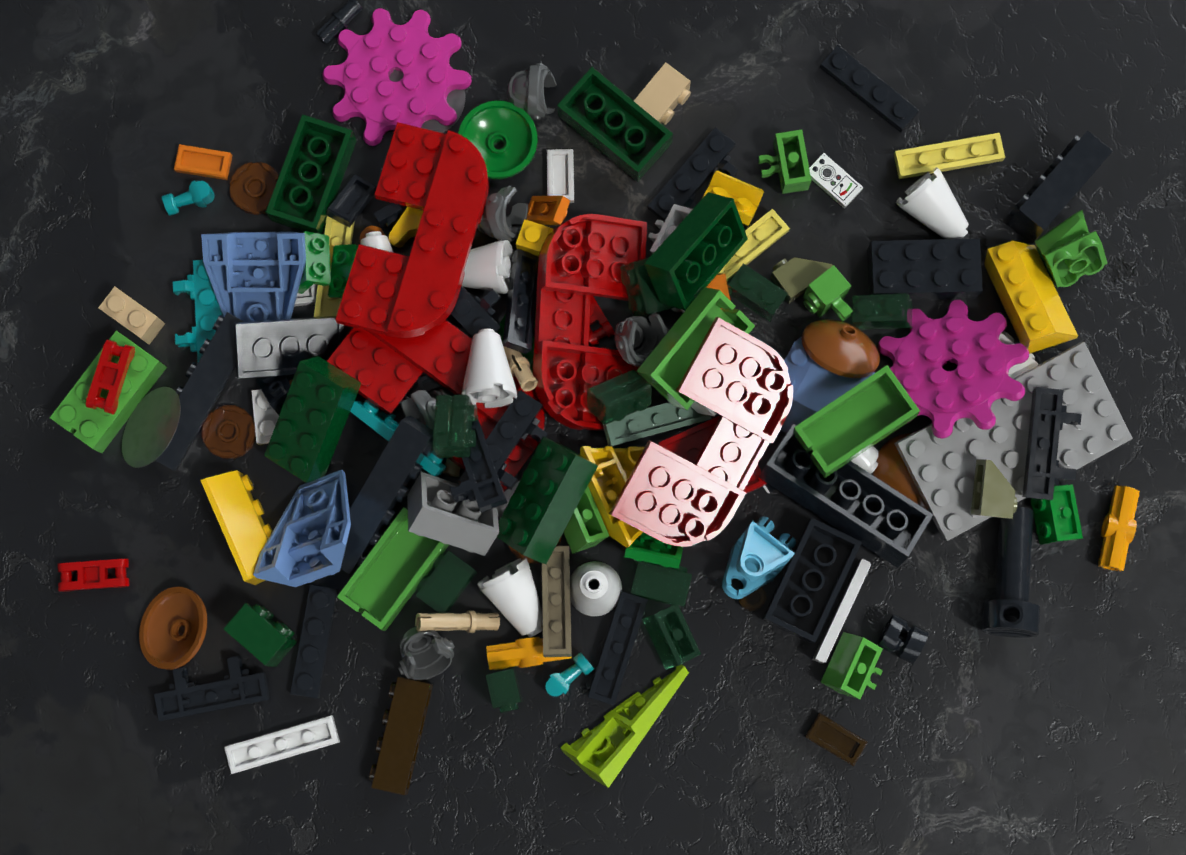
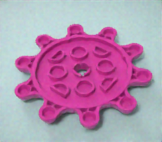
M378 8L372 13L373 28L368 34L357 35L353 31L346 29L339 33L337 41L347 52V59L340 65L327 66L322 73L323 80L327 84L338 85L344 90L343 99L332 109V115L336 121L344 122L352 117L362 118L366 124L363 140L369 146L378 145L386 132L395 130L397 122L420 128L428 120H436L444 126H450L455 123L457 114L447 103V96L453 90L467 89L472 82L471 76L467 71L453 69L449 64L450 57L461 48L462 42L458 35L450 33L441 38L431 37L428 33L431 18L428 12L424 10L415 11L408 23L396 25L391 20L389 12L382 8ZM394 70L401 71L404 74L403 78L398 82H393L389 79L390 74Z
M961 300L952 301L948 306L947 314L940 319L928 318L922 310L912 309L906 317V322L911 329L910 334L903 338L885 336L878 343L880 354L889 357L893 361V366L890 369L920 410L918 415H926L932 420V433L940 439L949 437L953 432L954 423L961 418L971 419L982 430L991 429L996 423V417L991 410L992 403L1000 398L1018 401L1025 395V387L1019 381L1010 378L1008 372L1012 366L1028 360L1029 350L1027 347L1020 343L1004 344L999 340L1000 334L1007 327V320L1002 314L993 313L983 321H972L967 316V305ZM947 361L957 365V368L953 371H946L942 367L947 364Z

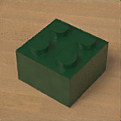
M245 603L224 630L265 666L276 667L298 642L292 637L295 632L284 623L273 621L274 614L265 606H260L257 603L255 605Z

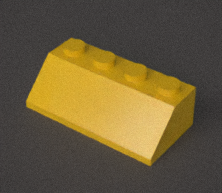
M1010 241L987 249L984 262L985 268L1020 343L1027 347L1029 354L1078 337L1035 245Z
M236 470L200 480L244 582L257 585L266 581L256 578L253 574L259 554L273 531L269 524L265 525L261 515L264 514L261 503L258 499H253L250 491L254 488L248 475L243 476L241 472Z

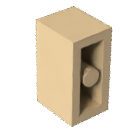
M665 62L634 102L661 124L666 125L675 113L673 111L678 104L683 105L691 94L689 91L691 81Z
M115 286L98 307L149 345L165 325L156 315Z

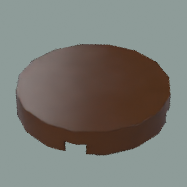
M250 162L244 164L231 177L230 195L239 209L248 214L259 215L266 213L279 178L278 173L266 163Z
M235 405L221 406L207 416L202 425V439L212 454L223 459H236L245 455L254 445L256 440L254 419L247 411Z

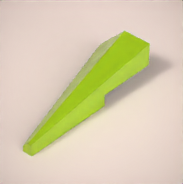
M677 663L675 671L663 679L660 677L656 678L651 688L642 694L637 692L604 715L603 722L592 730L586 728L581 732L582 737L571 745L565 743L562 745L561 750L591 778L609 788L689 674L686 667Z

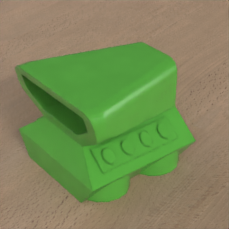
M1083 210L1075 213L1035 241L1038 253L1057 288L1071 286L1081 276L1096 274L1108 264L1097 232L1089 233Z

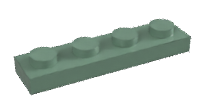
M668 402L604 419L602 424L608 446H614L710 420L711 415L697 413L692 407L684 410Z

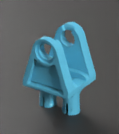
M760 517L757 523L752 521L731 549L722 581V588L733 599H742L774 580L795 554L791 551L796 546L794 537L786 544L785 542L790 537V534L783 533L777 540L769 534L774 529L773 521L771 520L766 527L763 526L769 519L768 517ZM731 579L740 580L743 583V589H734L731 586Z

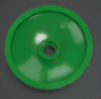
M490 101L475 107L466 115L458 134L467 138L479 150L486 164L488 178L504 179L520 173L530 164L537 149L538 137L533 120L525 110L506 101ZM497 142L504 144L501 149L494 147Z

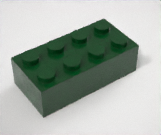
M593 67L589 69L557 105L558 116L637 182L672 144L673 133Z
M302 114L266 210V214L271 221L303 232L323 234L326 225L327 209L336 199L357 142L352 130Z
M708 192L644 263L660 303L686 311L703 288L708 286L748 240L733 198Z
M319 356L300 361L264 456L306 483L324 477L361 382Z
M543 436L498 521L499 534L497 538L522 555L547 564L598 465L569 448Z

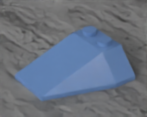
M280 231L201 234L203 263L224 317L228 312L244 322L291 319L306 262L305 233Z
M802 337L794 342L784 360L789 369L787 371L790 382L793 385V400L790 412L781 431L788 433L793 424L797 426L870 376L849 378L824 369L809 357L802 345Z
M343 470L336 471L298 487L259 554L253 574L256 578L298 587L340 571L351 527L346 475Z

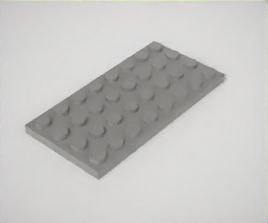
M1080 342L1015 377L1014 380L1019 381L1025 387V395L1018 401L1004 398L995 400L991 405V410L996 417V423L991 429L982 430L971 419L961 418L954 423L953 432L947 438L940 439L934 436L931 423L894 443L928 511L934 514L932 519L944 541H949L990 518V516L971 514L976 459L992 460L1014 488L1017 502L1026 498L1022 496L1033 387L1064 390L1062 405L1067 406L1066 412L1082 414L1081 425L1063 424L1062 430H1060L1057 453L1060 468L1077 470L1133 439L1085 342Z

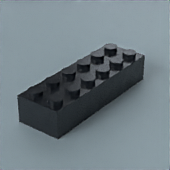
M793 424L764 467L759 478L843 533L861 541L863 546L898 568L908 558L934 514L852 461L824 478L810 458L813 451L811 450L807 453L794 435L793 430L796 425Z

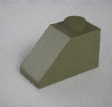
M796 257L788 262L786 259H783L772 268L774 271L770 279L786 302L790 304L805 293L811 282L833 265Z
M976 459L971 514L1013 519V513L1017 509V498L1015 497L1014 488L992 460Z

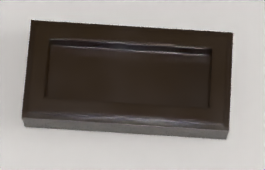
M820 713L817 714L805 735V738L852 766L856 764L868 743Z

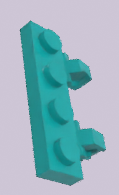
M193 260L194 275H187V280L173 281V293L178 296L180 293L186 292L192 300H195L196 327H192V333L186 332L183 336L175 334V344L178 347H190L191 352H197V362H199L203 355L199 353V350L206 339L211 340L216 331L212 328L220 315L223 316L203 260Z
M365 400V402L354 401L350 412L387 441H390L399 425L393 420L396 415L392 413L389 416L383 411L380 413L378 411L379 408L368 400ZM434 449L428 457L424 456L420 465L423 466L424 470L436 477L441 476L447 466L441 463L443 458Z

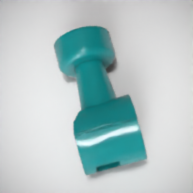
M194 180L189 186V191L176 197L171 193L162 196V201L168 215L172 216L179 213V207L193 203L198 207H207V204L214 200L215 194L208 183L205 181L196 182Z
M581 652L573 658L574 665L562 673L550 675L551 678L546 682L548 694L554 697L560 696L563 693L566 695L570 684L582 672L588 675L594 670Z

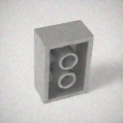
M421 472L407 495L408 531L418 536H425L440 541L443 544H449L465 549L468 552L485 556L499 534L497 507L481 513L477 501L470 502L467 499L456 503L452 497L450 486L455 488L460 486L459 484Z

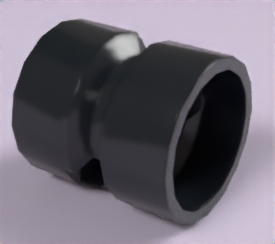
M893 614L885 625L877 646L889 653L896 651L899 658L913 664L919 657L929 632L915 625L908 627L906 620Z

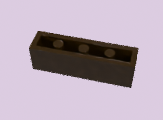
M398 677L397 682H392L389 691V698H392L391 708L385 710L382 725L386 726L384 737H379L376 746V753H379L377 765H372L369 780L373 781L372 788L400 795L408 794L433 684Z

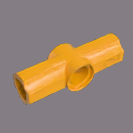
M1127 486L1114 487L1109 513L1104 518L1101 536L1104 539L1098 563L1099 567L1112 571H1124L1128 546L1133 541L1137 526L1134 517L1140 491Z
M540 637L515 640L513 643L486 646L489 670L515 666L519 668L543 665V662L572 658L544 657L543 638L540 639Z

